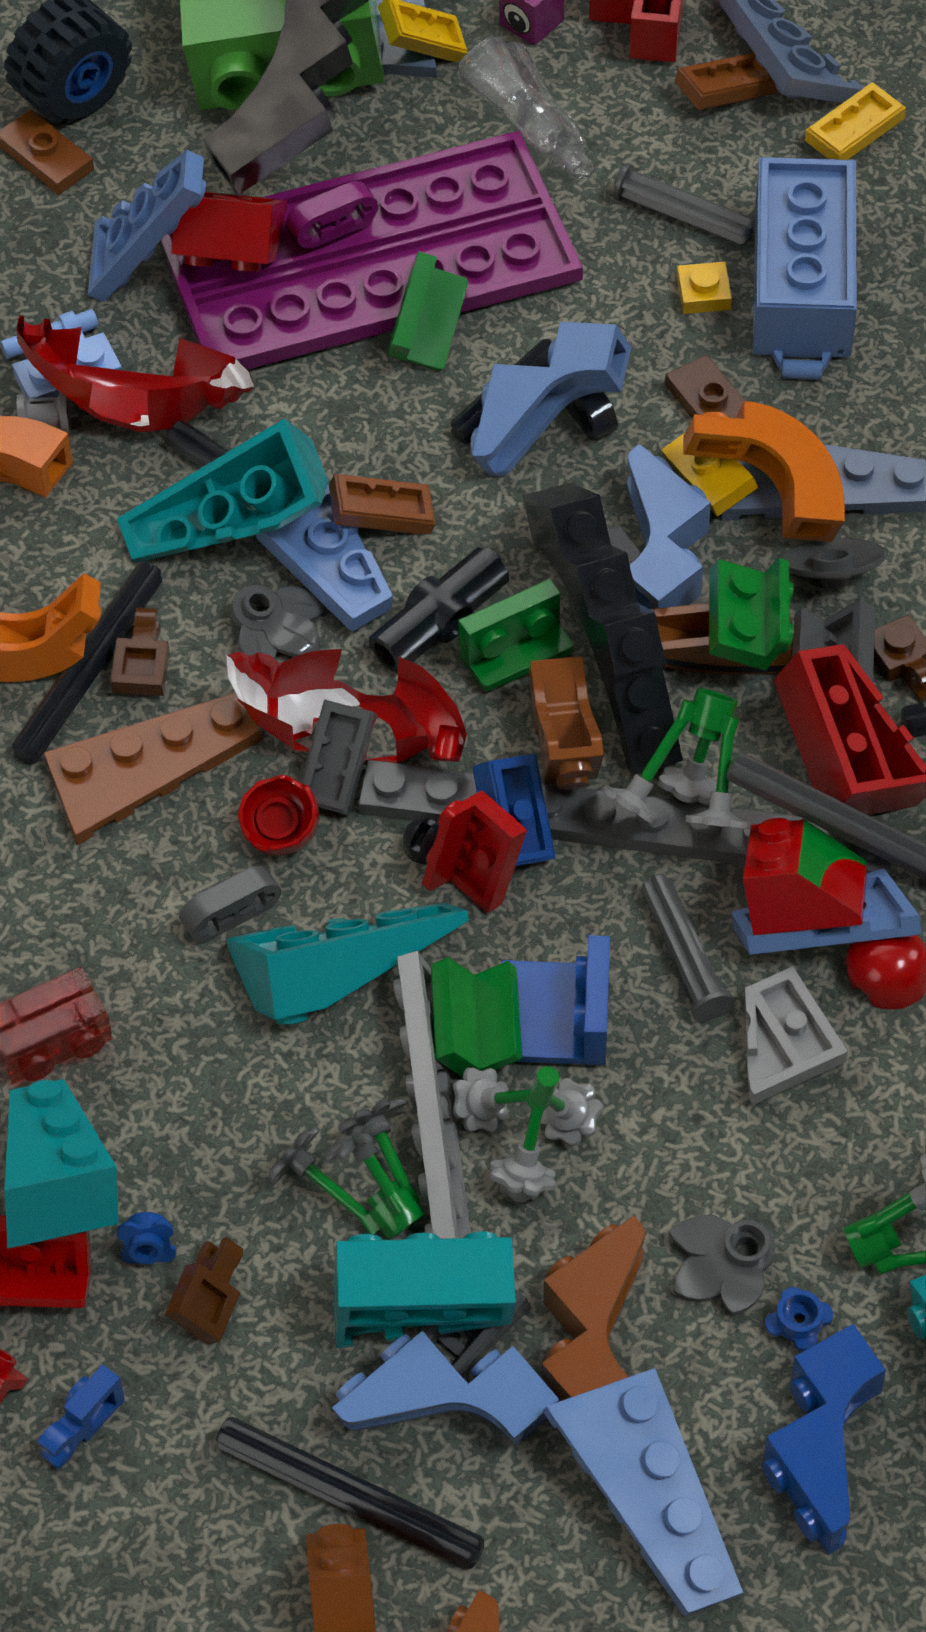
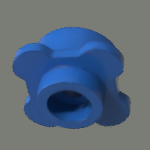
M140 1212L129 1217L126 1222L117 1228V1237L123 1241V1248L120 1250L121 1260L128 1264H153L158 1261L169 1262L176 1257V1247L170 1243V1237L173 1235L172 1224L162 1215L153 1212Z
M790 1287L781 1293L777 1311L766 1317L765 1328L771 1336H783L794 1342L796 1349L803 1352L818 1343L817 1335L823 1326L829 1325L832 1322L833 1310L829 1304L821 1302L815 1294L796 1287ZM800 1315L805 1321L803 1323H796L794 1317Z

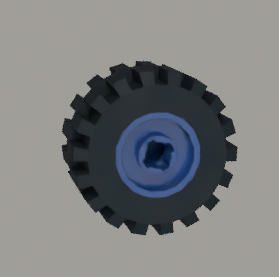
M91 0L45 1L38 10L32 11L26 17L27 20L14 33L15 38L9 43L6 51L9 56L4 61V69L7 71L5 77L12 88L46 119L55 124L61 122L64 125L72 124L76 119L81 121L88 117L90 113L99 110L108 99L114 96L117 92V87L123 83L127 75L125 71L130 66L132 59L129 55L132 51V42L128 39L129 35L126 30Z

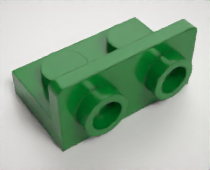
M777 558L766 572L718 559L709 570L710 655L767 670L780 653H785L789 649L794 635V626L792 623H789V604L793 596L794 587L792 581H789L788 560Z
M551 579L459 620L460 658L485 692L528 674L530 661L562 658L573 652V642L560 624V592Z

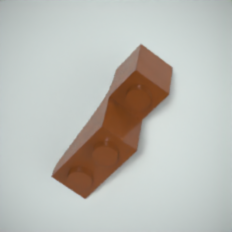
M583 656L530 661L528 678L535 734H539L544 784L557 783V787L560 790L589 786V780L598 778L604 751L602 736L589 703Z
M632 1216L620 1226L611 1224L605 1227L594 1237L589 1248L575 1258L566 1256L560 1259L546 1274L543 1304L574 1338L573 1341L570 1338H565L556 1343L546 1353L543 1359L544 1362H542L541 1379L559 1398V1402L628 1378L614 1358L608 1339L643 1262L644 1252L642 1245L645 1239V1230L635 1216Z
M331 1524L320 1528L317 1533L306 1534L314 1632H376L365 1528L353 1529L352 1526L347 1524Z

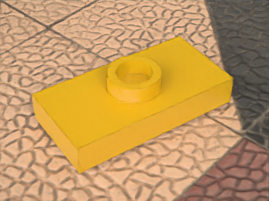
M384 0L377 6L390 45L452 62H460L468 54L455 15L401 0Z
M871 82L807 128L805 141L828 159L849 160L904 120L906 107L875 83Z
M684 434L661 449L664 459L686 483L695 485L704 492L707 497L706 499L711 502L710 509L717 517L758 488L754 477L738 460L683 455Z

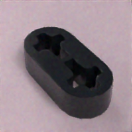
M604 392L582 396L565 406L586 436L592 441L617 430L618 421L615 410Z

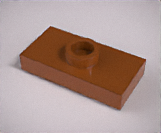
M755 53L678 68L675 83L698 110L776 94L778 91L774 80L765 67L757 62Z
M32 109L0 130V148L58 195L94 171L93 158Z
M334 474L329 483L335 525L423 535L431 534L436 525L430 489L427 484Z

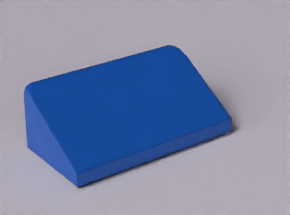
M536 753L474 765L473 775L477 793L484 791L527 829L515 866L556 859Z

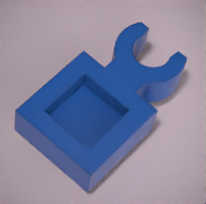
M102 1364L90 1378L84 1376L74 1384L65 1400V1414L59 1421L51 1424L37 1440V1444L43 1448L40 1453L42 1458L59 1470L72 1457L82 1440L87 1443L125 1401L121 1379L118 1375Z

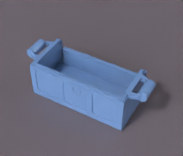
M759 157L755 200L753 354L772 355L777 367L782 372V379L821 380L822 372L827 368L831 357L848 358L852 353L857 311L856 160ZM783 357L821 358V360L783 359Z

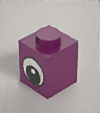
M499 0V24L534 46L564 21V0Z

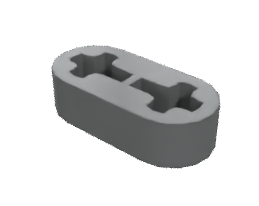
M261 865L253 866L190 899L180 911L179 919L195 942L205 943L271 909L280 898L282 890L266 867Z

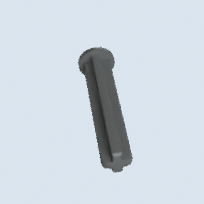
M630 163L623 167L616 181L613 192L615 200L620 201L624 197L740 245H745L753 232L754 220L751 217L634 171V165Z
M664 874L654 875L651 879L644 881L641 891L693 1001L694 1006L691 1011L693 1018L697 1022H706L722 1017L733 1008L734 999L730 993L723 992L672 880L666 878Z

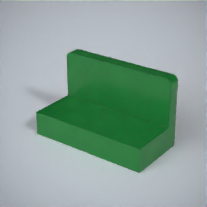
M418 251L411 266L386 355L441 371L446 364L469 281L466 277L434 268L437 257Z
M450 957L431 964L436 1060L462 1077L467 1068L474 1067L479 1071L488 1068L496 1070L519 1061L522 1058L516 966L506 961L473 974Z

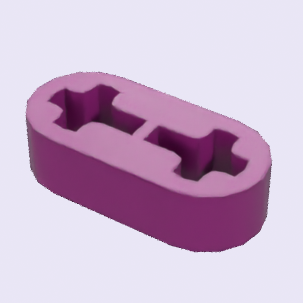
M353 181L298 204L288 215L286 225L301 247L314 248L367 225L375 217L379 205L364 183Z

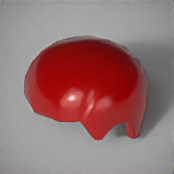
M277 775L271 779L267 778L256 782L242 796L237 814L244 839L258 851L272 856H283L299 852L313 839L320 820L318 803L310 787L287 775Z
M918 935L854 942L847 949L846 966L850 983L853 989L859 988L862 990L874 1007L880 1009H904L923 998L926 993V945Z

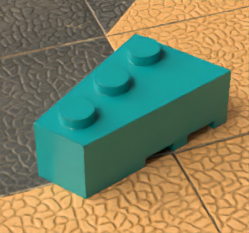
M64 1079L55 1081L40 1080L32 1083L30 1086L10 1090L4 1188L7 1249L119 1224L117 1166Z
M478 1231L469 1233L463 1238L440 1239L438 1235L433 1233H415L401 1240H382L381 1237L374 1234H358L351 1236L347 1241H336L333 1282L335 1348L353 1347L354 1335L385 1331V1339L388 1342L396 1341L405 1335V1328L425 1325H438L440 1334L511 1325L516 1304L512 1237H498L492 1232Z

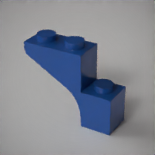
M854 1324L794 1356L792 1381L789 1382V1387L798 1406L808 1414L767 1436L764 1454L765 1461L762 1462L763 1472L771 1487L778 1494L785 1491L797 1509L794 1510V1516L804 1536L810 1542L818 1539L828 1555L841 1548L845 1543L846 1527L850 1519L843 1428L850 1416L860 1406L882 1393L886 1369Z

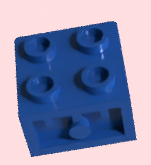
M588 935L587 956H576V963L503 960L500 962L501 964L509 961L517 968L522 1058L516 1062L606 1065L610 936Z

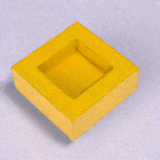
M726 262L677 266V282L683 314L731 310L732 295Z

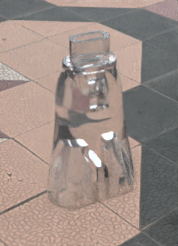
M488 37L474 46L459 63L457 76L479 96L502 112L538 153L550 156L549 161L554 168L565 169L570 177L585 179L593 174L596 166L587 156L589 148L580 128L549 93L525 44L514 41L506 44L503 39Z

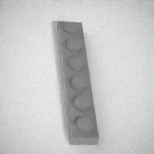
M415 951L397 956L400 978L394 980L393 986L398 1005L405 1014L406 1026L400 1027V1040L406 1056L411 1060L412 1074L406 1076V1087L411 1103L414 1107H417L418 1123L412 1125V1135L415 1147L419 1155L423 1157L425 1169L424 1173L419 1174L418 1182L421 1196L425 1204L430 1208L431 1223L425 1225V1233L436 1234L440 1239L463 1238L471 1233L456 1118L453 1114L454 1103L449 1068L436 1060L431 968L421 954Z

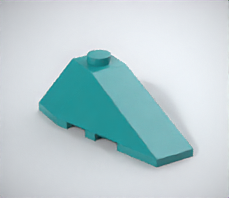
M284 418L117 518L131 559L135 562H142L278 530L321 505L329 480L313 440Z
M446 902L380 912L375 915L376 924L369 925L368 920L365 919L346 920L343 917L327 920L328 925L325 926V932L315 930L296 931L295 925H289L227 938V945L255 1011L276 1020L277 1024H295L307 1020L308 1012L331 1006L398 965L397 956L415 951L419 952L469 921L468 910Z

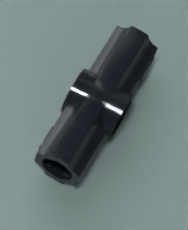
M477 547L440 579L432 575L421 580L409 594L405 608L369 637V648L374 652L378 661L391 672L398 671L399 657L414 662L439 640L448 643L459 636V620L473 614L479 606L509 582V571L502 563L500 556L489 547L483 549Z

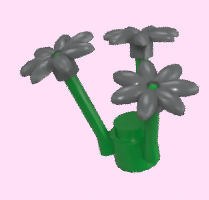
M397 1098L390 1101L383 1099L379 1100L372 1107L371 1111L369 1109L357 1110L354 1117L345 1120L339 1126L340 1133L346 1132L347 1136L336 1139L324 1156V1160L328 1162L336 1157L341 1160L352 1152L358 1162L364 1161L380 1187L378 1192L367 1199L373 1208L370 1212L313 1165L316 1160L307 1151L312 1146L310 1142L320 1131L318 1127H312L300 1133L294 1141L293 1148L289 1147L284 1150L283 1158L277 1161L269 1172L270 1184L274 1186L285 1173L288 1174L291 1170L300 1177L306 1174L358 1218L369 1234H375L381 1230L388 1240L393 1239L425 1215L418 1205L422 1200L410 1185L388 1136L391 1128L386 1119L402 1114L403 1112L400 1108L407 1104L406 1099ZM372 1140H377L394 1181H390L374 1154L377 1152V1149Z

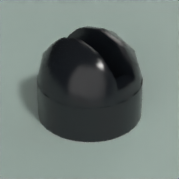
M423 817L413 820L406 827L403 835V849L406 856L413 862L428 864L426 857L433 847L438 833L439 825L437 822ZM425 832L426 835L421 847L415 845L420 835Z

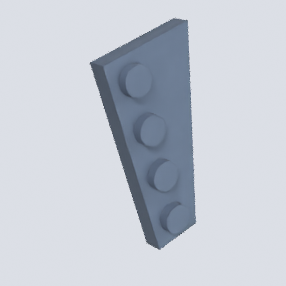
M717 0L718 7L726 12L735 25L737 34L745 39L755 53L757 62L765 67L774 80L776 89L783 95L792 99L806 97L843 103L863 89L856 80L845 82L837 74L841 65L830 54H823L821 56L808 45L812 36L802 26L782 18L786 10L776 0Z

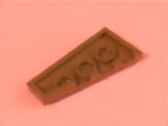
M232 693L44 752V757L76 844L79 845L93 837V831L111 821L115 823L120 822L134 814V808L158 794L163 797L178 789L181 781L199 771L206 773L261 741V734L258 725L249 716L246 708L237 701L236 693Z

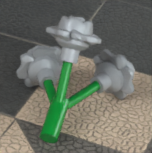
M549 1066L539 1069L532 1088L528 1090L508 1091L505 1082L497 1081V1073L492 1068L479 1071L474 1067L467 1068L463 1074L464 1080H457L453 1084V1091L455 1093L453 1114L457 1118H464L463 1124L467 1131L483 1129L486 1132H494L497 1129V1120L505 1119L508 1115L507 1103L528 1102L531 1108L525 1140L518 1144L516 1155L510 1154L504 1159L493 1160L490 1163V1170H492L490 1179L500 1183V1192L503 1195H508L516 1202H525L529 1199L536 1200L542 1191L554 1190L556 1186L554 1180L555 1171L543 1166L538 1161L540 1148L536 1145L540 1124L547 1125L545 1135L548 1139H562L569 1145L576 1146L580 1143L582 1134L590 1137L596 1133V1120L604 1108L601 1101L594 1099L596 1090L590 1084L579 1085L570 1078H564L560 1082L558 1090L556 1087L559 1082V1073L556 1069Z

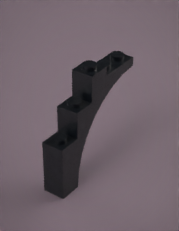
M286 0L285 20L274 56L257 87L233 116L204 139L211 161L238 196L333 131L328 116L332 106L319 87L353 64L348 45L353 41L340 20L369 0Z
M566 483L522 495L533 543L546 555L556 569L570 595L593 650L617 725L628 771L633 775L641 773L674 723L662 664L666 663L655 612L638 603L627 552L611 545L599 494L573 483ZM677 739L660 767L683 761L679 739Z

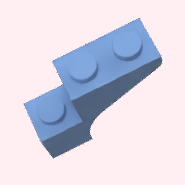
M560 322L556 340L550 343L548 349L549 367L493 365L490 382L484 385L482 391L483 411L479 427L474 429L471 436L472 456L487 475L502 477L509 474L560 411L572 401L592 393L622 391L632 347L618 326L614 324Z
M638 444L629 452L627 462L631 474L627 479V491L646 545L639 557L630 564L638 603L649 609L689 605L701 596L703 566L696 555L687 548L709 532L711 502L707 500L706 495L700 488L695 485H689L675 474L666 460L660 456L652 455L642 445Z
M421 1331L413 1339L405 1334L394 1341L380 1356L385 1363L370 1376L366 1377L363 1372H360L347 1381L337 1391L336 1396L340 1401L332 1409L346 1428L354 1431L447 1412H468L493 1423L516 1446L547 1420L543 1413L544 1408L559 1402V1398L514 1346L503 1355L495 1349L482 1358L472 1368L471 1373L475 1378L468 1384L426 1334Z

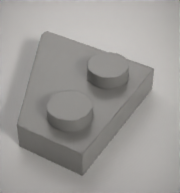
M793 966L745 987L744 1012L748 1093L752 1105L846 1063L847 1049Z

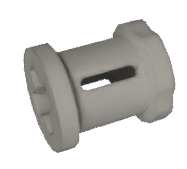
M60 392L58 397L27 398L25 394L17 395V417L37 420L67 432L68 436L71 435L69 398Z

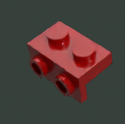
M480 791L463 801H453L441 813L438 819V833L433 847L427 854L426 862L428 864L421 884L428 891H432L451 881L486 913H489L498 908L504 901L527 829L484 791Z
M0 1215V1306L85 1307L92 1271L89 1231L7 1249L6 1215Z

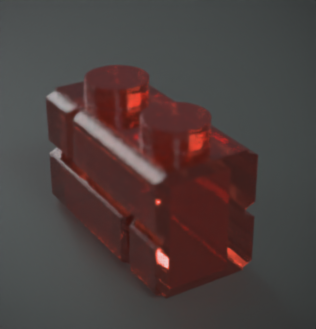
M81 966L0 1002V1063L11 1084H15L23 1079L31 1082L40 1080L49 1075L56 1064L74 1056L81 1059L91 1057L104 1047L105 1042L113 1039L107 1011Z

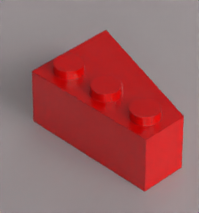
M842 644L798 651L773 681L813 788L867 815L918 806L926 798V765L910 745L913 736L904 725L898 728L880 704L884 697L847 647Z

